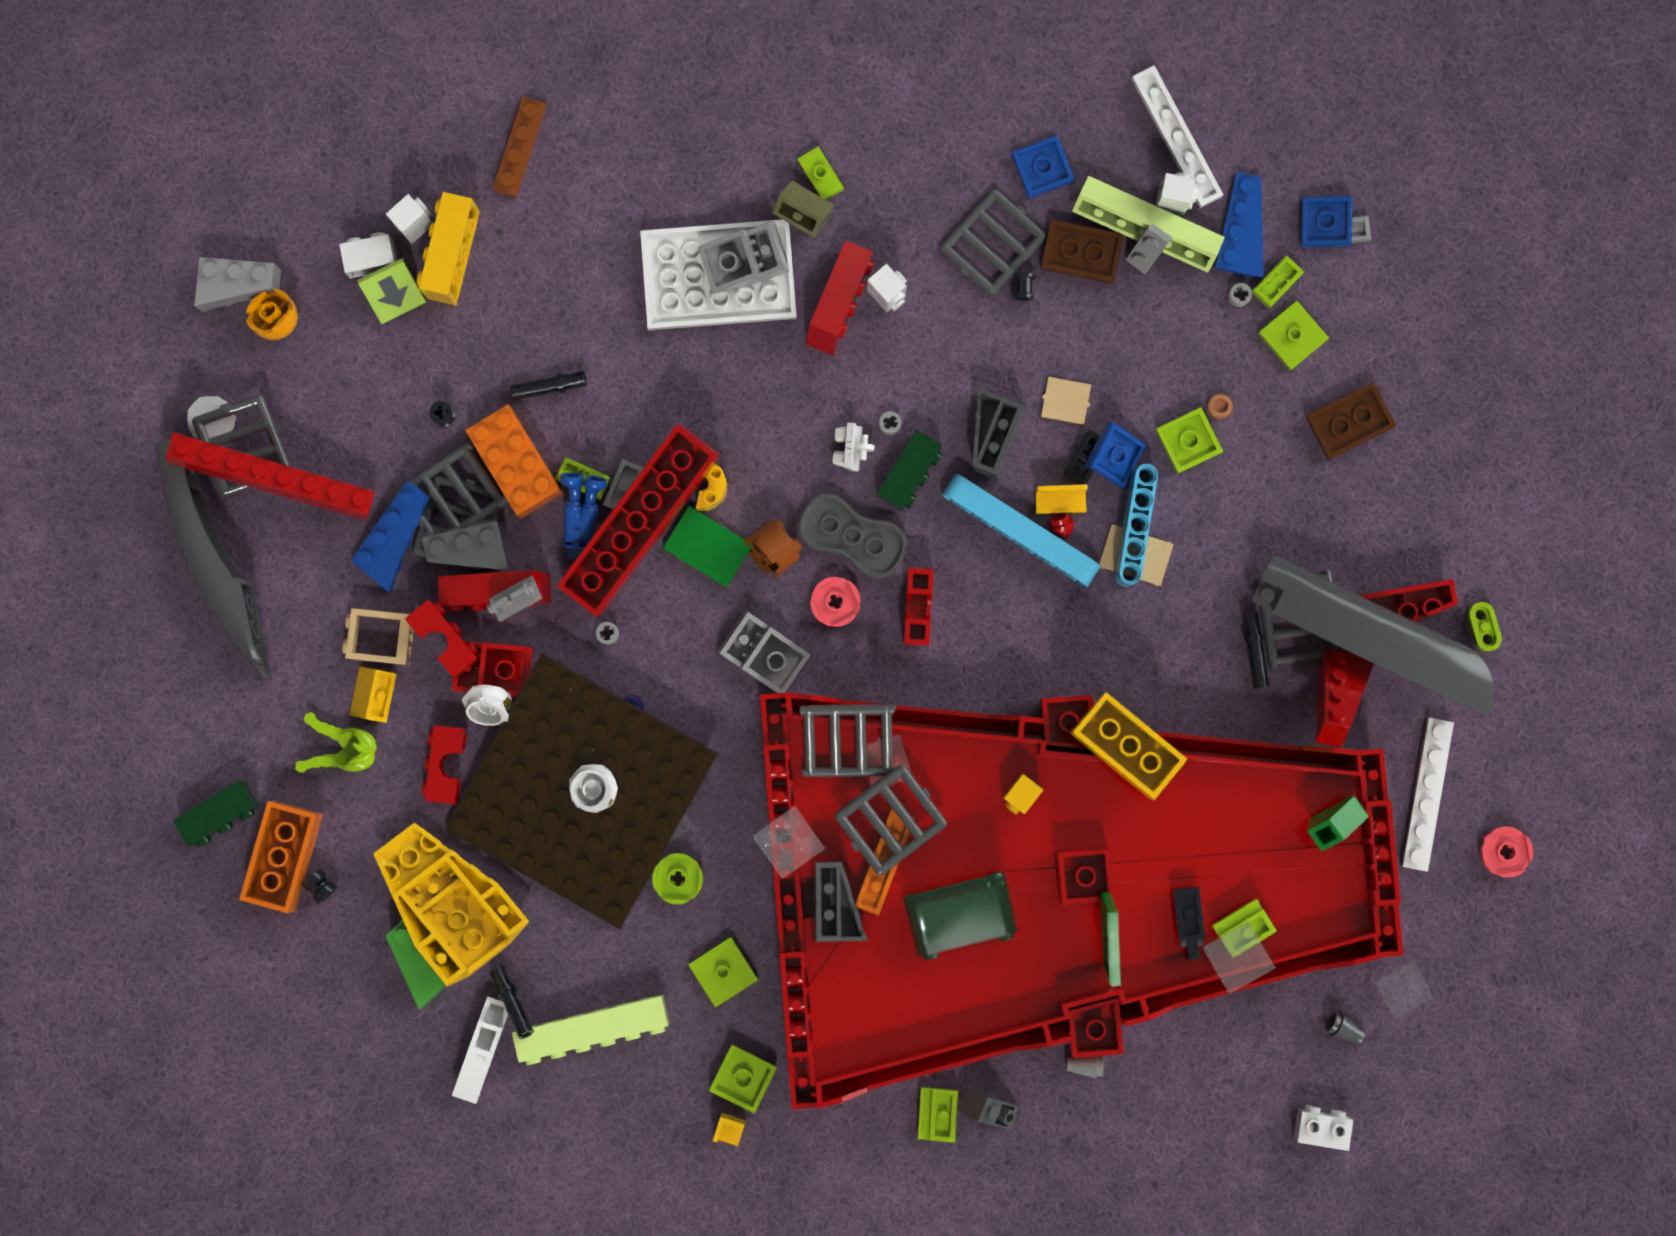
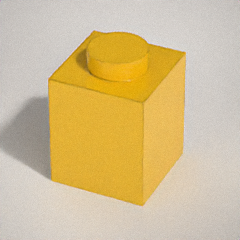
M1021 773L1002 797L1007 801L1004 806L1016 815L1019 811L1025 814L1042 793L1043 789Z

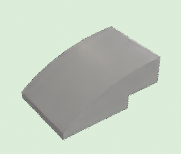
M770 222L747 231L742 229L698 246L713 294L749 286L789 272L776 227Z
M747 611L742 613L716 651L776 693L786 692L810 657L809 653Z

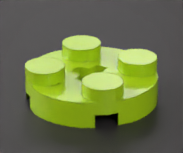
M683 853L670 854L661 859L655 867L652 876L655 891L663 900L671 904H684L695 898L700 892L704 880L703 871L699 863L691 856ZM676 871H680L681 876L685 877V881H682L680 886H676L675 881L671 880V876L676 875Z

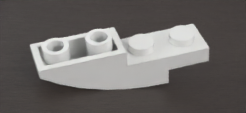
M487 996L452 1096L475 1104L477 1103L508 1016L502 1001Z

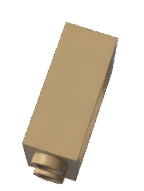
M351 608V614H347L346 628L349 631L348 639H344L343 642L345 658L410 666L414 630L405 620L410 614ZM360 616L400 620L396 657L356 653Z

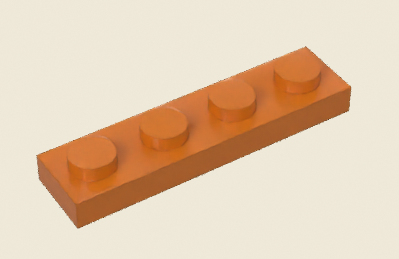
M891 809L885 825L901 847H903L907 842L910 832L894 810ZM880 837L874 854L882 863L894 853L882 837ZM898 864L883 875H877L872 867L869 866L855 906L879 915Z

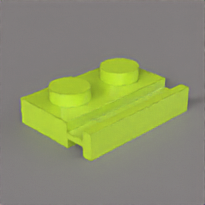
M1256 898L1211 925L1231 958L1236 957L1277 932Z
M921 1087L919 1140L956 1142L959 1090Z

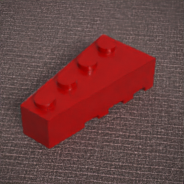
M534 570L438 576V600L442 607L448 608V612H463V607H471L472 611L487 610V605L490 604V598L533 576L543 598L534 604H551V577L548 573ZM532 604V605H530V606H528V607H526V608L534 607V604Z
M1454 579L1359 595L1416 622L1458 604Z
M1326 647L1318 665L1317 743L1341 748L1353 722L1374 663L1354 653Z

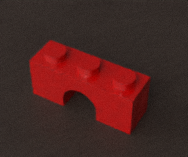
M908 568L903 643L905 646L929 647L934 569Z
M427 600L408 615L405 620L422 640L435 632L443 633L448 641L447 649L437 659L451 676L456 679L479 660L476 656L479 651L470 640L466 643L459 636L463 632L454 621L448 623L443 617L446 611L437 601L433 604L430 600Z
M434 725L433 730L429 731L428 745H431L430 755H427L425 759V770H428L427 780L423 781L421 791L422 795L425 796L424 801L459 804L462 779L449 777L444 771L443 763L450 754H465L468 729Z

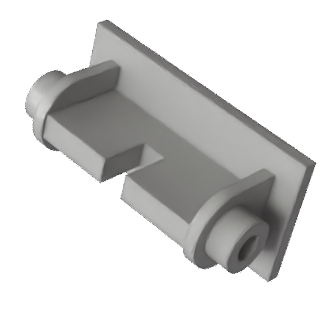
M530 576L490 598V604L487 605V609L491 614L495 613L498 621L501 622L543 598L533 576Z

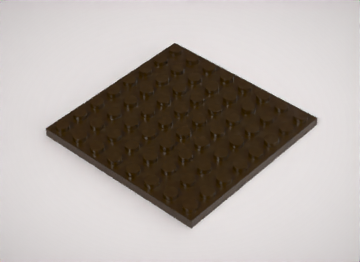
M542 653L508 713V722H503L445 830L614 927L621 929L719 753ZM582 765H603L612 773L618 786L613 805L593 813L578 808L571 800L569 779Z

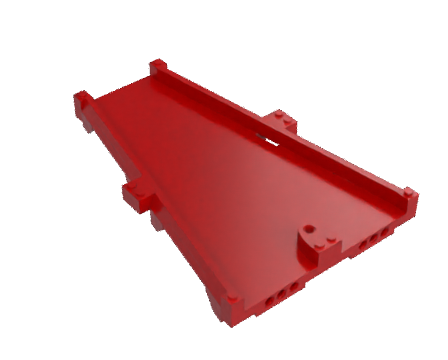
M789 692L760 695L792 1110L824 1108L869 1092L868 1090L1017 1050L1047 1048L1068 1042L1069 1054L1072 1058L1124 1054L1121 1023L1125 1026L1145 1022L1168 1013L1174 1008L1320 969L1326 970L1353 966L1380 959V957L1404 955L1399 911L1401 895L1392 803L1388 798L1384 748L1352 750L1304 745L1295 746L1154 731L1186 757L1187 761L1156 799L1150 800L1097 755L1046 751V746L1089 750L1072 736L1070 732L1092 707L1093 695L1040 699L1041 718L999 714L989 715L895 705V711L892 714L893 766L905 765L922 789H927L931 795L929 798L947 820V826L898 863L879 915L856 907L868 941L816 942L812 940L811 862H842L854 903H856L870 865L860 851L856 852L853 848L851 839L834 816L837 811L883 776L803 777L802 770L805 767L804 716L801 715L799 708L800 706L875 705L880 703L840 700L831 697ZM829 715L814 716L816 767H831ZM840 715L841 766H857L855 715ZM866 715L867 766H882L881 715ZM1022 773L1041 787L1043 791L1025 814L1019 811L1016 815L1004 806L1007 801L1002 797ZM901 777L888 786L910 816L915 818V822L922 832L934 823V820ZM878 793L868 803L883 823L886 824L892 808L882 794ZM1355 795L1369 815L1368 818L1345 840L1321 851L1307 831L1310 818ZM858 808L847 818L873 853H875L881 836L861 809ZM911 833L909 834L906 844L914 838ZM1199 887L1205 931L1204 945L1198 946L1200 959L1187 960L1186 947H1180L1172 889ZM1104 892H1111L1118 911L1121 986H1111L1109 984L1103 966L1100 894ZM1256 898L1277 932L1236 957L1231 958L1211 925Z

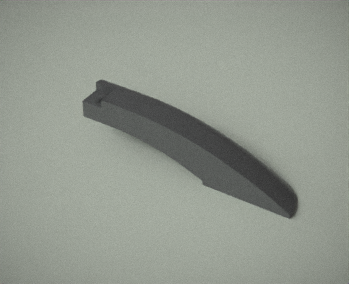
M171 438L158 442L154 447L171 523L187 566L204 599L223 629L261 676L266 680H271L272 677L252 582L243 579L218 537L205 504L198 472L166 463V454Z
M1278 555L1272 559L1261 578L1262 580L1251 600L1252 602L1372 663L1489 715L1494 702V683L1487 664L1475 651L1421 623L1340 587Z

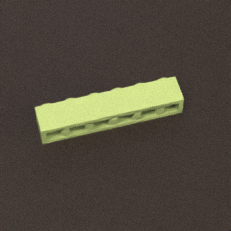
M1088 176L1072 210L1074 213L1136 241L1140 240L1147 228L1153 223L1172 238L1162 251L1163 253L1207 273L1213 265L1225 238Z
M660 994L532 1026L534 1033L525 1039H519L516 1030L512 1032L518 1062L526 1061V1065H532L541 1062V1057L551 1055V1059L566 1056V1051L573 1049L576 1050V1053L591 1050L590 1045L600 1043L601 1047L615 1044V1039L622 1037L629 1041L640 1038V1033L650 1031L651 1035L665 1032V1027L669 1026L670 1021L664 995Z

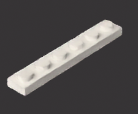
M1152 66L1132 76L1131 80L1180 172L1196 179L1194 187L1198 188L1196 202L1199 208L1222 198L1223 193L1156 67Z
M1427 718L1401 867L1428 872L1454 722Z

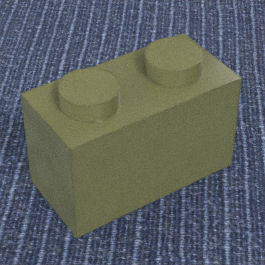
M791 181L779 195L772 214L815 238L828 222L834 204Z

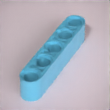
M1151 464L1139 466L1132 472L1130 477L1115 568V580L1123 587H1129L1137 583L1142 576L1158 480V472ZM1140 471H1145L1149 475V482L1145 483L1140 480ZM1136 495H1140L1145 499L1144 507L1136 504ZM1133 519L1140 522V532L1132 529L1131 521ZM1128 544L1136 546V556H1131L1128 553ZM1125 568L1133 572V579L1131 581L1126 580L1123 576Z

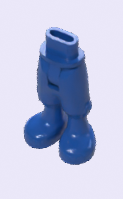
M561 473V484L569 488V499L566 500L563 506L566 558L577 559L592 539L596 517L599 515L598 505L595 503L597 494L600 490L605 489L607 480L595 475L586 476L584 484L586 488L585 502L581 505L580 496L584 474Z

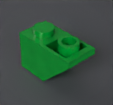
M1352 795L1311 817L1307 831L1320 850L1324 851L1345 840L1369 815L1356 796Z

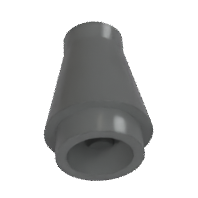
M1332 1013L1329 1016L1325 1030L1329 1032L1330 1036L1354 1042L1358 1045L1362 1043L1365 1038L1364 1030L1360 1029L1342 1013Z

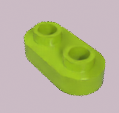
M1478 602L1471 605L1467 611V619L1475 646L1483 652L1496 650L1501 644L1502 637L1493 607L1486 602ZM1478 610L1483 613V618L1481 620L1477 619L1476 612ZM1484 635H1488L1490 637V642L1488 644H1485L1483 642Z

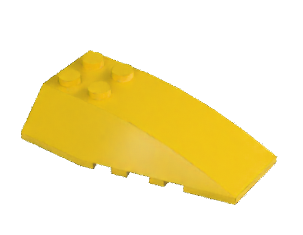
M416 823L410 825L373 853L415 948L447 987L472 975L510 945L529 923V920L496 881L484 875L478 868L462 859L459 854L447 848L441 841Z

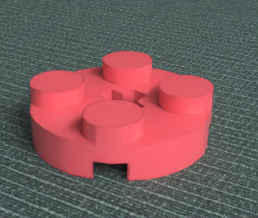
M829 577L816 585L811 596V609L816 619L824 625L842 627L852 622L858 614L860 595L855 585L850 581L839 577ZM835 595L836 598H842L843 601L840 603L839 609L829 606L828 603L831 602V596Z
M1507 826L1497 827L1483 836L1480 845V858L1490 873L1500 877H1515L1522 874L1528 864L1531 863L1533 847L1530 839L1518 829ZM1504 845L1512 849V853L1508 854V859H1505L1500 854V850L1503 849Z

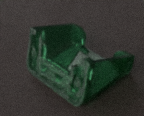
M1004 871L990 873L986 877L980 876L967 881L925 890L923 893L914 892L902 895L917 956H923L924 961L938 958V953L994 938H998L999 942L1014 938L1013 933L1018 932Z

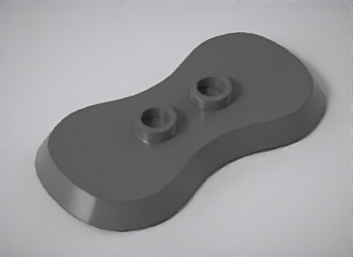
M834 494L815 496L806 505L799 520L798 531L805 544L818 551L833 552L845 556L862 573L869 577L885 578L890 576L899 567L906 553L907 539L897 525L885 520L866 518L855 512L845 500Z

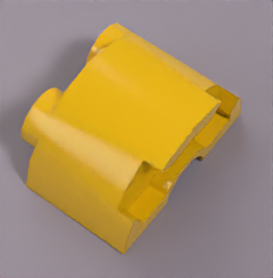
M716 463L704 478L708 482V487L703 491H699L696 505L697 511L707 512L716 508L724 501L727 494L726 478L722 469Z

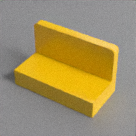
M1087 484L1037 486L1035 489L1036 515L1086 513Z
M359 667L350 716L387 723L397 674Z

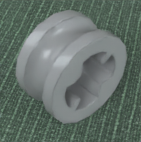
M1244 283L1235 284L1228 294L1230 303L1236 307L1245 306L1252 298L1251 288ZM1237 289H1240L1241 293H1246V296L1243 298L1244 301H1240L1239 297H1234Z
M893 411L885 412L879 420L881 431L887 435L896 434L901 427L900 416ZM895 418L894 423H897V426L886 429L884 427L886 423H883L884 419Z
M603 622L596 629V637L601 643L610 645L617 641L619 630L613 623ZM606 626H610L609 629L614 630V635L610 636V640H605L604 636L601 637V632L605 631Z

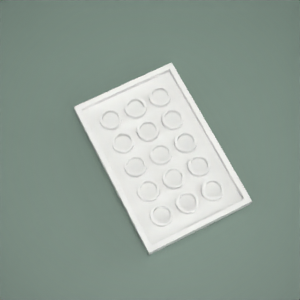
M783 219L640 231L648 330L797 319L789 223ZM768 222L774 224L789 272L749 286L713 294L698 246L742 229L747 231Z

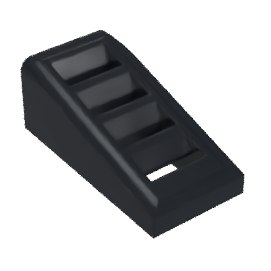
M1089 429L1064 474L1083 485L1087 484L1094 471L1078 461V459L1082 457L1088 460L1089 455L1083 451L1085 448L1090 451L1093 450L1094 446L1088 442L1090 439L1097 442L1099 434ZM1076 465L1087 472L1086 475L1083 476L1073 470V467Z

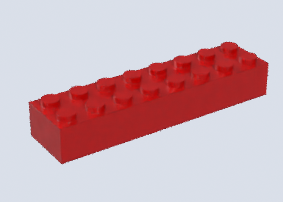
M676 424L558 583L557 587L596 617L602 615L721 457V454L685 426Z

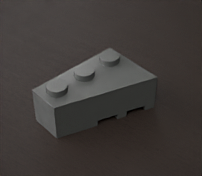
M978 388L973 468L975 472L999 481L1026 414V409L1023 404Z
M497 518L422 534L421 538L427 562L508 570Z
M811 862L812 940L816 942L868 941L842 862Z

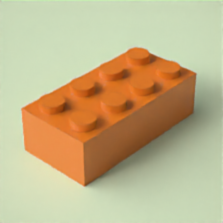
M509 405L465 430L515 514L520 519L563 494L543 458Z
M267 801L239 900L285 913L296 912L303 888L301 884L305 881L323 813L279 801Z

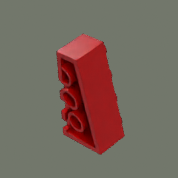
M845 241L809 324L806 340L807 346L834 355L840 338L843 339L848 328L847 320L849 317H853L857 304L855 300L857 296L861 297L866 285L863 282L865 275L870 276L875 264V262L871 261L873 251Z

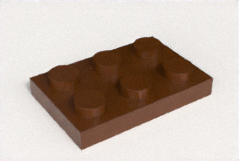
M1051 219L1040 270L1114 284L1124 235Z
M1374 382L1305 416L1328 461L1396 427Z

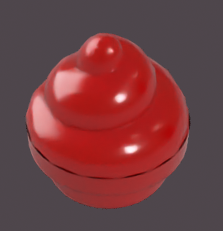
M1061 513L1050 519V531L1058 537L1067 540L1074 528L1073 518H1070L1068 513Z

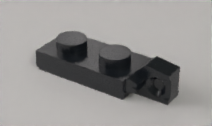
M1199 887L1172 889L1180 947H1186L1187 960L1200 959L1198 946L1204 945L1205 939Z

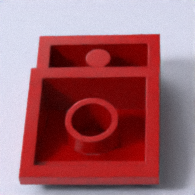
M471 642L479 651L476 654L479 660L456 679L453 678L451 691L468 692L472 686L492 685L501 687L512 697H518L530 675L533 647Z

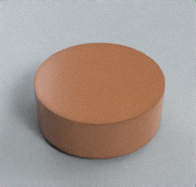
M1216 394L1207 403V411L1214 419L1226 418L1233 409L1231 399L1225 394Z

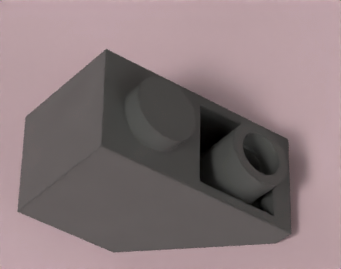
M966 1086L957 1110L978 1122L1010 1130L1019 1106L982 1090Z

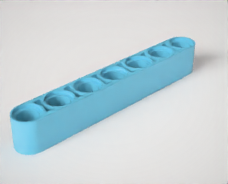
M959 474L953 476L942 493L944 498L949 501L952 499L953 504L970 515L974 513L973 516L991 528L994 526V530L1011 541L1016 540L1015 543L1033 555L1036 553V557L1053 568L1058 567V571L1075 582L1078 580V584L1088 588L1101 567L1082 552Z

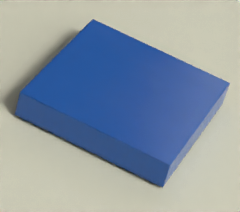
M1058 135L1011 152L1028 199L1075 182Z
M1353 196L1302 197L1301 248L1352 247Z
M1107 421L1085 466L1117 487L1124 489L1146 444L1114 422Z

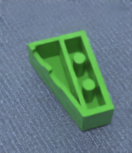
M402 920L386 935V938L420 1010L437 996L446 985L417 951Z

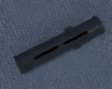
M583 370L564 375L558 373L551 378L510 385L512 398L516 401L553 392L565 393L569 389L586 387L587 380Z
M1259 612L1242 614L1246 634L1244 642H1247L1253 687L1254 689L1270 687L1263 648V639L1265 638L1264 634L1261 633Z
M496 966L491 969L492 971H489L497 989L496 994L504 1003L518 1038H528L534 1033V1030L518 999L517 988L514 983H511L505 966Z

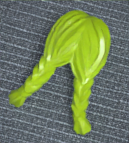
M312 712L305 714L304 721L306 724L310 725L318 733L338 741L343 749L337 754H325L306 761L296 762L295 770L299 773L305 772L312 767L319 768L321 766H332L344 771L359 772L366 770L373 764L377 746L371 734L357 728H337L334 725L320 722Z

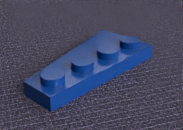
M1236 172L1222 231V236L1225 238L1218 252L1214 269L1261 280L1264 278L1261 177Z
M411 481L405 483L351 559V562L388 592L393 590L397 572L401 570L403 557L413 540L411 537L415 527L419 525L429 496Z

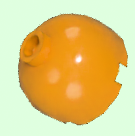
M273 289L274 292L268 294L265 291L261 292L252 299L247 307L248 320L246 319V323L261 338L280 340L287 337L293 332L298 322V311L295 303L284 291L279 289Z

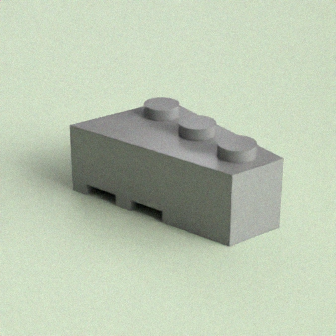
M199 257L194 306L201 312H206L222 306L226 307L243 301H252L253 298L264 291L267 294L274 292L273 289H279L281 269L274 263Z

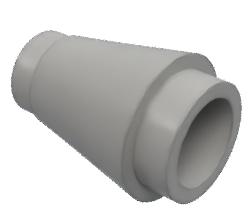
M1068 1056L1067 1071L1095 1079L1103 1077L1104 1056L1080 1058Z

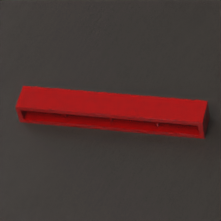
M174 432L166 454V463L364 521H366L375 494V491Z

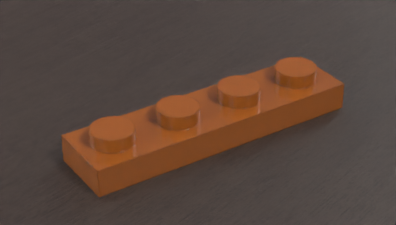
M522 97L492 188L493 191L515 198L518 197L547 108L546 103Z

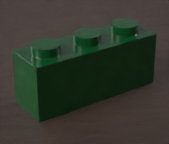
M916 430L879 489L877 497L901 512L905 507L910 509L917 498L914 495L915 490L918 486L923 488L930 476L926 472L931 464L936 467L943 453L939 451L942 445Z
M237 781L174 819L173 822L188 847L197 845L200 848L211 842L212 839L210 837L215 833L219 832L221 835L234 827L232 823L241 819L243 822L254 816V810L260 806L245 781Z

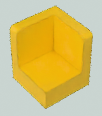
M721 1113L713 1142L717 1143L720 1140L738 1146L746 1120Z

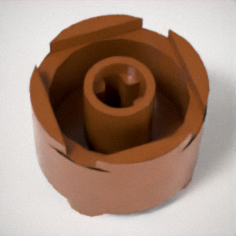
M778 519L766 521L744 539L745 547L750 545L752 549L749 554L755 563L766 574L769 572L774 573L772 578L775 579L800 559L799 551L802 550L800 543L795 538L788 536L785 532V526Z

